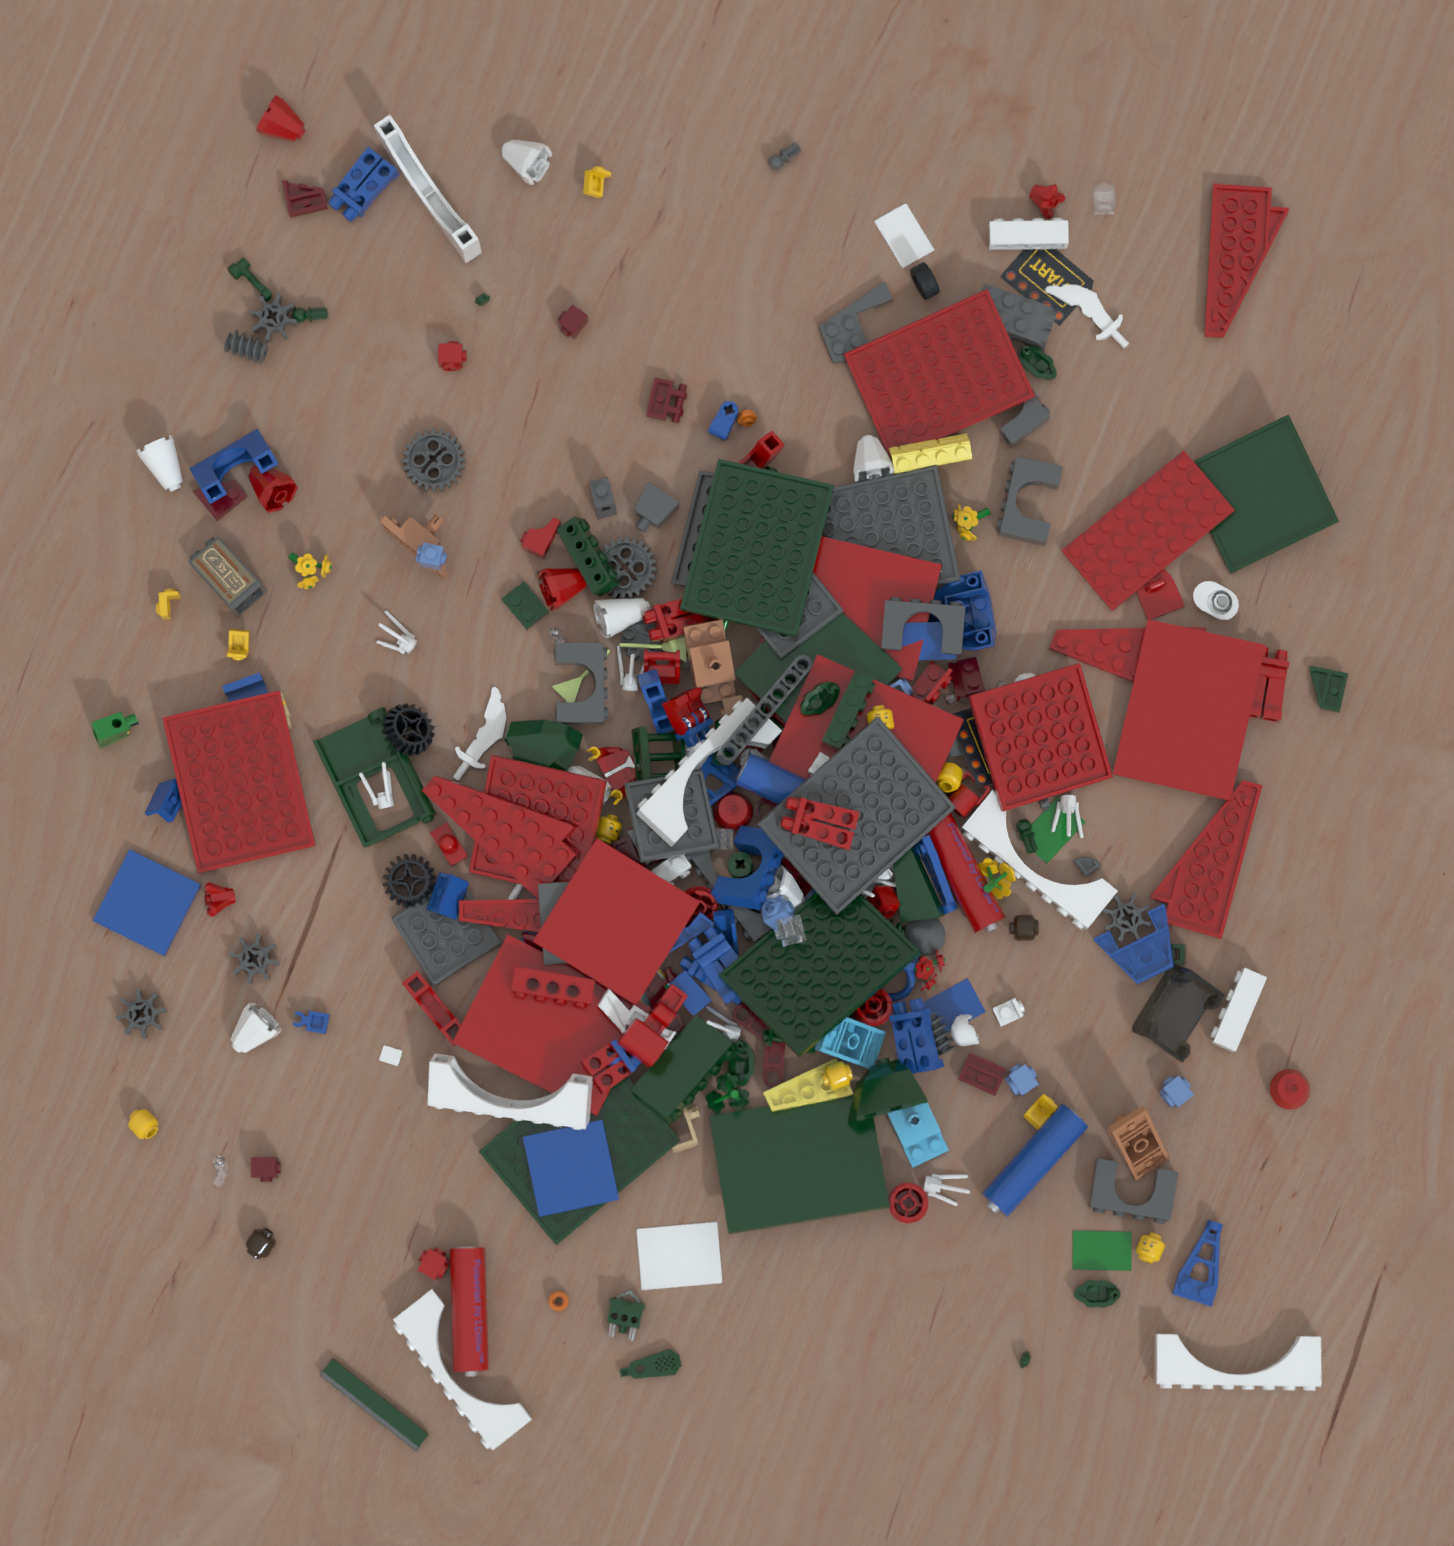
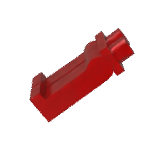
M683 598L661 605L656 604L651 610L644 612L642 615L646 625L654 622L656 625L655 629L648 631L650 641H661V644L684 637L683 626L718 619L681 611L680 606Z
M1265 647L1250 717L1258 719L1261 716L1260 719L1279 722L1282 717L1285 680L1290 662L1287 661V651L1277 649L1273 659L1267 657L1269 648Z
M803 797L787 798L785 808L795 811L793 818L782 816L781 827L789 830L790 833L800 834L850 850L854 832L815 822V819L855 830L860 812L807 800Z

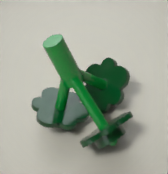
M729 1072L718 1076L716 1079L718 1083L717 1089L722 1090L726 1094L722 1096L720 1093L717 1094L716 1091H711L705 1096L708 1108L712 1109L716 1114L720 1113L721 1109L725 1107L723 1100L727 1098L730 1100L729 1106L735 1107L738 1111L743 1110L744 1105L749 1104V1099H747L749 1091L737 1087L738 1076L735 1074L731 1075Z

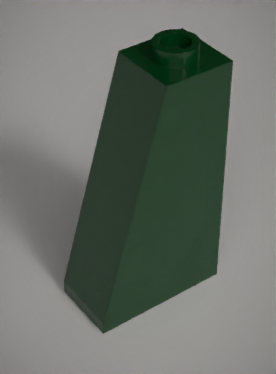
M912 847L893 864L897 896L900 903L901 922L945 916L916 847Z

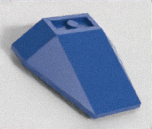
M981 570L963 574L960 576L961 581L946 584L936 590L934 600L942 601V605H950V602H961L962 606L966 607L962 650L976 651L995 646L997 631L991 595ZM930 614L928 622H940L937 617Z

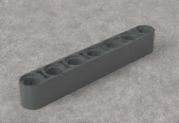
M800 655L792 662L723 744L717 753V759L721 764L730 765L806 676L812 667V661L808 656ZM797 663L804 664L805 670L799 669ZM785 677L791 678L793 684H788L785 681ZM773 692H778L781 695V699H776L773 696ZM761 706L767 707L768 710H769V713H767V714H766V713H763V712L761 711L760 707H761ZM748 721L755 722L757 728H751L748 725ZM736 736H742L744 743H739L736 740ZM724 750L730 751L731 754H732V757H731V758H727V757L724 755L723 751H724Z

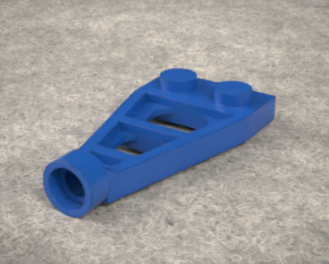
M713 753L707 758L700 769L703 770L705 780L709 774H713L723 782V786L717 791H711L707 788L710 806L737 787L735 783L740 768L733 763L728 766L714 764L712 762Z
M925 835L913 847H916L943 902L944 914L958 909L953 899L929 835Z
M1207 1220L1203 1233L1177 1275L1172 1292L1173 1295L1212 1307L1218 1288L1220 1232L1222 1231L1223 1224ZM1210 1229H1211V1230H1214V1231H1216V1233H1215V1234H1211V1233L1209 1232V1230H1210ZM1204 1243L1213 1246L1211 1260L1199 1257L1200 1249ZM1204 1263L1208 1266L1209 1275L1206 1282H1200L1190 1277V1272L1195 1264Z

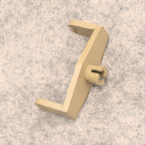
M696 1105L683 1109L693 1140L672 1147L673 1153L699 1145L691 1123V1119L700 1117Z

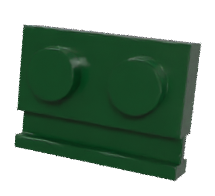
M524 581L501 599L526 630L537 623L545 614L549 613L548 609Z

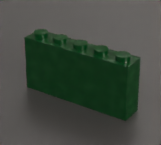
M695 1015L660 1055L657 1061L633 1086L631 1092L637 1100L670 1125L673 1121L675 1122L680 1118L682 1110L686 1106H690L693 1103L695 1095L706 1088L708 1080L719 1073L721 1065L726 1060L728 1061L732 1058L735 1052L734 1044L698 1015Z

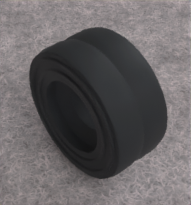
M925 262L910 269L912 280L925 300L940 293L938 283Z

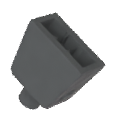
M608 477L589 482L598 520L617 515Z
M647 482L635 508V514L640 517L635 527L645 533L650 524L657 529L660 528L679 508V501Z

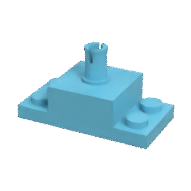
M846 1018L816 1044L815 1049L869 1069L876 1063L886 1032Z
M928 1103L887 1113L912 1168L949 1151Z

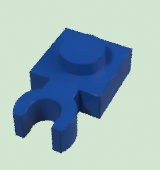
M299 1011L294 1013V1015L301 1016L302 1018L299 1023L293 1022L292 1025L295 1027L307 1025L306 1031L327 1034L330 1014L309 1011V1015L305 1016V1014Z

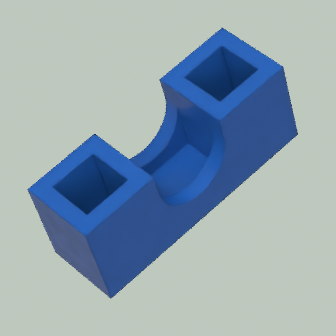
M657 669L639 674V683L645 701L648 704L656 732L666 733L674 730L662 703L668 700Z

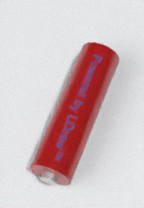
M950 812L926 835H929L945 877L974 934L984 929L988 933L998 928L997 923L1006 917L993 892L987 893L984 891V886L988 882Z
M455 1247L450 1249L453 1372H464V1376H478V1371L489 1370L485 1247Z

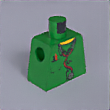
M122 712L91 722L92 732L100 749L129 736V728L139 724L135 714L123 717Z

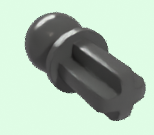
M793 143L784 150L780 149V155L775 154L769 158V167L773 170L781 169L784 161L789 163L791 158L801 152L800 146L797 143Z

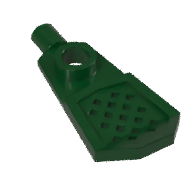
M667 1349L631 1362L629 1367L620 1369L621 1377L631 1375L634 1379L675 1375L681 1367L680 1355L671 1349ZM638 1365L644 1366V1371L642 1373H639L637 1371Z

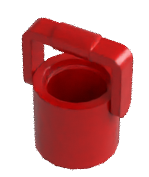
M969 771L963 774L960 787L948 798L956 807L953 811L964 819L975 805L979 807L991 792L988 785L983 786L986 792L979 799L974 792L964 786L962 783L967 776L975 783L972 773Z

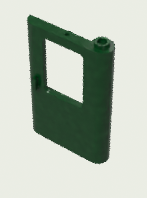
M385 707L376 709L369 713L366 718L313 741L364 848L377 844L421 822L427 824L433 821V816L436 815L429 797L422 791L424 787L408 754L402 756L401 750L395 752V747H389L390 742L384 741L387 735L382 733L384 727L381 725L385 721L384 716L388 713ZM382 762H385L386 769L390 768L393 770L414 815L408 820L379 832L357 789V783L362 781L359 776L360 772L367 779L382 772Z

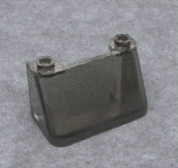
M1174 965L1173 968L1167 970L1134 1021L1132 1031L1172 1058L1183 1063L1190 1055V1045L1186 1042L1205 1010L1218 1008L1225 994L1191 969Z

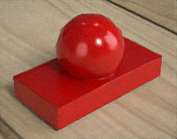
M447 822L430 832L451 867L468 857Z

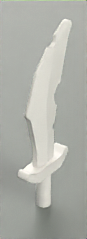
M1063 284L1062 287L1057 285L1048 286L1045 289L1046 293L1057 297L1068 305L1079 306L1082 314L1088 318H1093L1092 321L1102 331L1101 334L1096 335V341L1105 340L1111 335L1124 349L1130 344L1117 331L1121 325L1123 315L1120 314L1118 319L1113 321L1104 310L1097 297V293L1079 285Z
M493 687L491 690V696L484 714L486 724L479 728L476 735L477 739L471 743L465 753L459 747L455 748L459 759L463 761L453 776L458 782L470 766L474 769H486V765L480 764L478 760L495 742L503 738L507 717L504 703L500 701L501 694L496 687Z

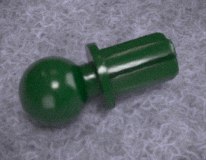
M309 306L308 311L298 307L293 310L292 319H296L298 323H303L308 318L310 322L312 320L327 319L328 310L326 307L311 308Z
M1021 819L1016 824V830L1021 834L1019 839L1023 841L1028 854L1035 853L1038 848L1034 839L1035 833L1031 831V822L1027 819Z

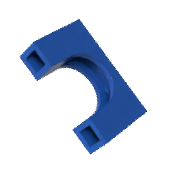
M256 429L189 469L211 504L227 494L221 482L223 476L234 466L244 462H253L262 474L278 465V462L259 430Z
M740 826L733 843L739 852L761 856V864L752 875L746 878L735 879L718 876L711 893L719 904L760 910L762 904L766 901L768 890L774 882V876L777 869L781 866V860L784 855L761 828Z

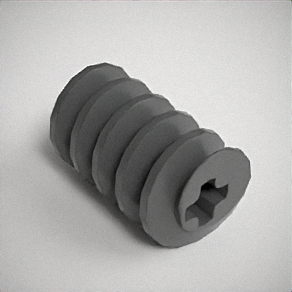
M235 330L233 334L229 333L227 336L224 351L227 353L231 350L232 355L238 353L239 357L245 356L247 360L253 358L255 363L260 361L262 365L268 351V340L260 344L259 337L254 342L253 335L246 339L245 332L239 337L238 330Z
M936 1012L929 1016L932 1022L931 1028L938 1056L957 1047L949 1046L953 1038H946L950 1032L942 1030L946 1023L939 1024L943 1017L936 1016L938 1013Z

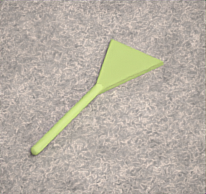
M684 637L661 645L619 644L620 647L658 648L666 652L680 650V660L686 662L687 649Z
M586 670L580 677L552 687L567 702H575L581 681L589 671Z

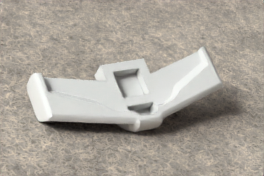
M609 988L598 1004L600 1009L621 1030L622 1034L633 1019L638 1018L644 1022L649 1015L635 1005L629 1011ZM664 1029L660 1036L670 1043L676 1032Z

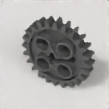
M432 428L431 434L424 430V436L417 433V440L410 438L412 445H405L409 451H403V455L407 458L402 459V463L407 464L403 467V470L409 471L406 477L407 479L412 478V485L418 482V489L425 486L426 492H428L429 488H432L433 492L436 493L438 487H440L442 492L445 485L451 488V481L456 484L458 483L455 477H462L459 470H465V466L461 463L466 462V458L460 457L465 452L464 450H459L462 447L461 443L455 444L457 441L456 437L450 439V432L444 436L442 429L436 434L434 428ZM433 443L439 445L436 451L429 450V446ZM419 457L425 458V462L422 465L415 464V460ZM445 457L453 458L450 464L443 463ZM431 458H433V459H436V458H437V461H438V462H437V463H434V462L431 463L430 459H431ZM436 470L439 472L438 477H429L431 471Z
M626 536L625 541L618 537V543L611 539L610 547L604 544L606 550L603 552L609 559L607 562L609 565L616 564L615 571L618 574L616 578L619 583L624 578H629V583L626 586L618 584L607 592V595L610 596L614 593L615 599H618L619 595H621L622 599H626L627 595L630 598H634V594L641 597L640 591L643 590L647 593L646 586H653L650 579H656V576L652 574L653 572H658V569L653 567V565L657 564V560L652 559L655 554L653 552L648 553L651 548L649 546L644 547V541L638 543L636 537L633 538L632 542H630L628 536ZM625 551H631L629 558H622V554ZM615 555L618 556L619 559L624 563V565L629 568V570L634 574V576L637 577V581H634L630 577V575L625 570H623L621 565L614 559ZM638 565H644L642 572H635V568Z

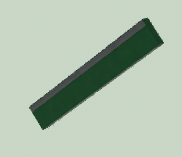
M332 1359L320 1374L321 1377L415 1451L418 1450L429 1434L336 1360Z

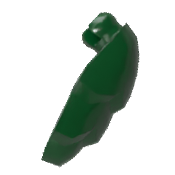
M1022 347L1019 352V360L1026 371L1030 372L1037 379L1053 380L1056 378L1057 372L1053 359L1038 347Z
M829 681L815 685L812 690L804 695L800 705L801 713L803 715L823 713L836 702L840 687L835 682Z
M739 1040L734 1044L735 1052L732 1058L728 1060V1069L731 1075L735 1074L738 1076L736 1083L739 1086H745L755 1073V1054L752 1047L746 1041Z
M1087 1280L1084 1284L1078 1286L1073 1294L1077 1300L1083 1302L1087 1307L1104 1308L1114 1304L1119 1299L1120 1290L1115 1284L1106 1280Z

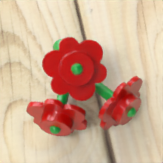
M935 950L936 960L921 957L919 963L915 965L914 972H916V977L922 978L926 982L921 991L925 989L929 991L937 983L935 981L936 974L929 980V976L933 975L935 971L932 965L938 964L940 972H942L941 967L945 966V958H943L942 954L938 955L937 950Z

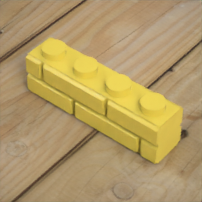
M967 434L889 448L894 474L972 459L970 440Z

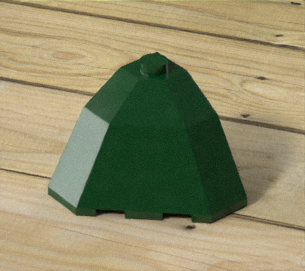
M545 719L513 721L508 725L504 740L507 746L511 747L514 754L512 758L515 760L567 771L579 751L583 734L567 724Z
M889 1057L877 1060L878 1064L871 1066L857 1082L848 1122L852 1123L887 1114L892 1111L927 1103L928 1101L908 1067L898 1059L890 1061Z

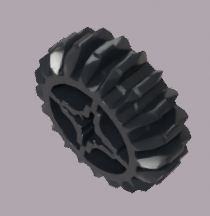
M405 703L391 708L388 711L389 713L384 716L385 721L381 725L384 727L382 733L387 735L384 741H389V747L394 746L395 752L401 750L402 756L408 754L410 757L426 751L432 744V738L435 735L432 732L435 726L430 725L432 719H427L426 717L428 712L423 714L421 712L422 707L416 709L415 704L409 706ZM409 727H412L407 733H405V731Z
M404 854V861L399 856L396 857L399 862L398 864L391 861L390 864L393 866V869L385 868L390 875H383V879L389 880V882H384L383 886L390 887L385 893L387 895L393 893L389 899L393 901L398 898L396 901L398 906L404 901V908L408 907L409 902H411L412 908H415V901H418L420 906L423 905L421 900L423 897L429 901L430 898L426 894L427 892L432 894L433 890L430 889V886L434 887L436 884L431 882V880L437 879L436 875H430V873L435 871L434 868L427 869L430 862L426 861L422 864L424 860L422 856L416 861L415 854H412L411 860H409L407 854ZM411 865L421 868L425 875H414ZM405 866L404 875L394 880L398 870ZM409 875L412 879H416L411 888L405 882ZM426 882L423 890L415 895L416 886ZM394 886L406 887L409 897L397 893Z

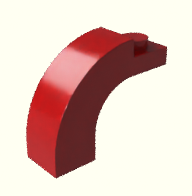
M772 430L759 439L754 448L738 463L765 469L778 456L785 444Z

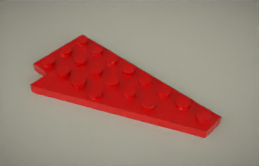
M1213 184L1204 337L1224 338L1289 211V208L1271 206L1272 188L1227 184Z
M1186 627L1205 632L1207 630L1206 627ZM1146 628L1056 630L1049 649L1134 682Z
M437 775L422 790L537 899H539L538 884L553 883L578 855L564 841L576 827L571 823Z
M1243 780L1232 793L1231 801L1227 800L1151 894L1150 899L1168 904L1166 908L1168 925L1222 939L1263 785Z

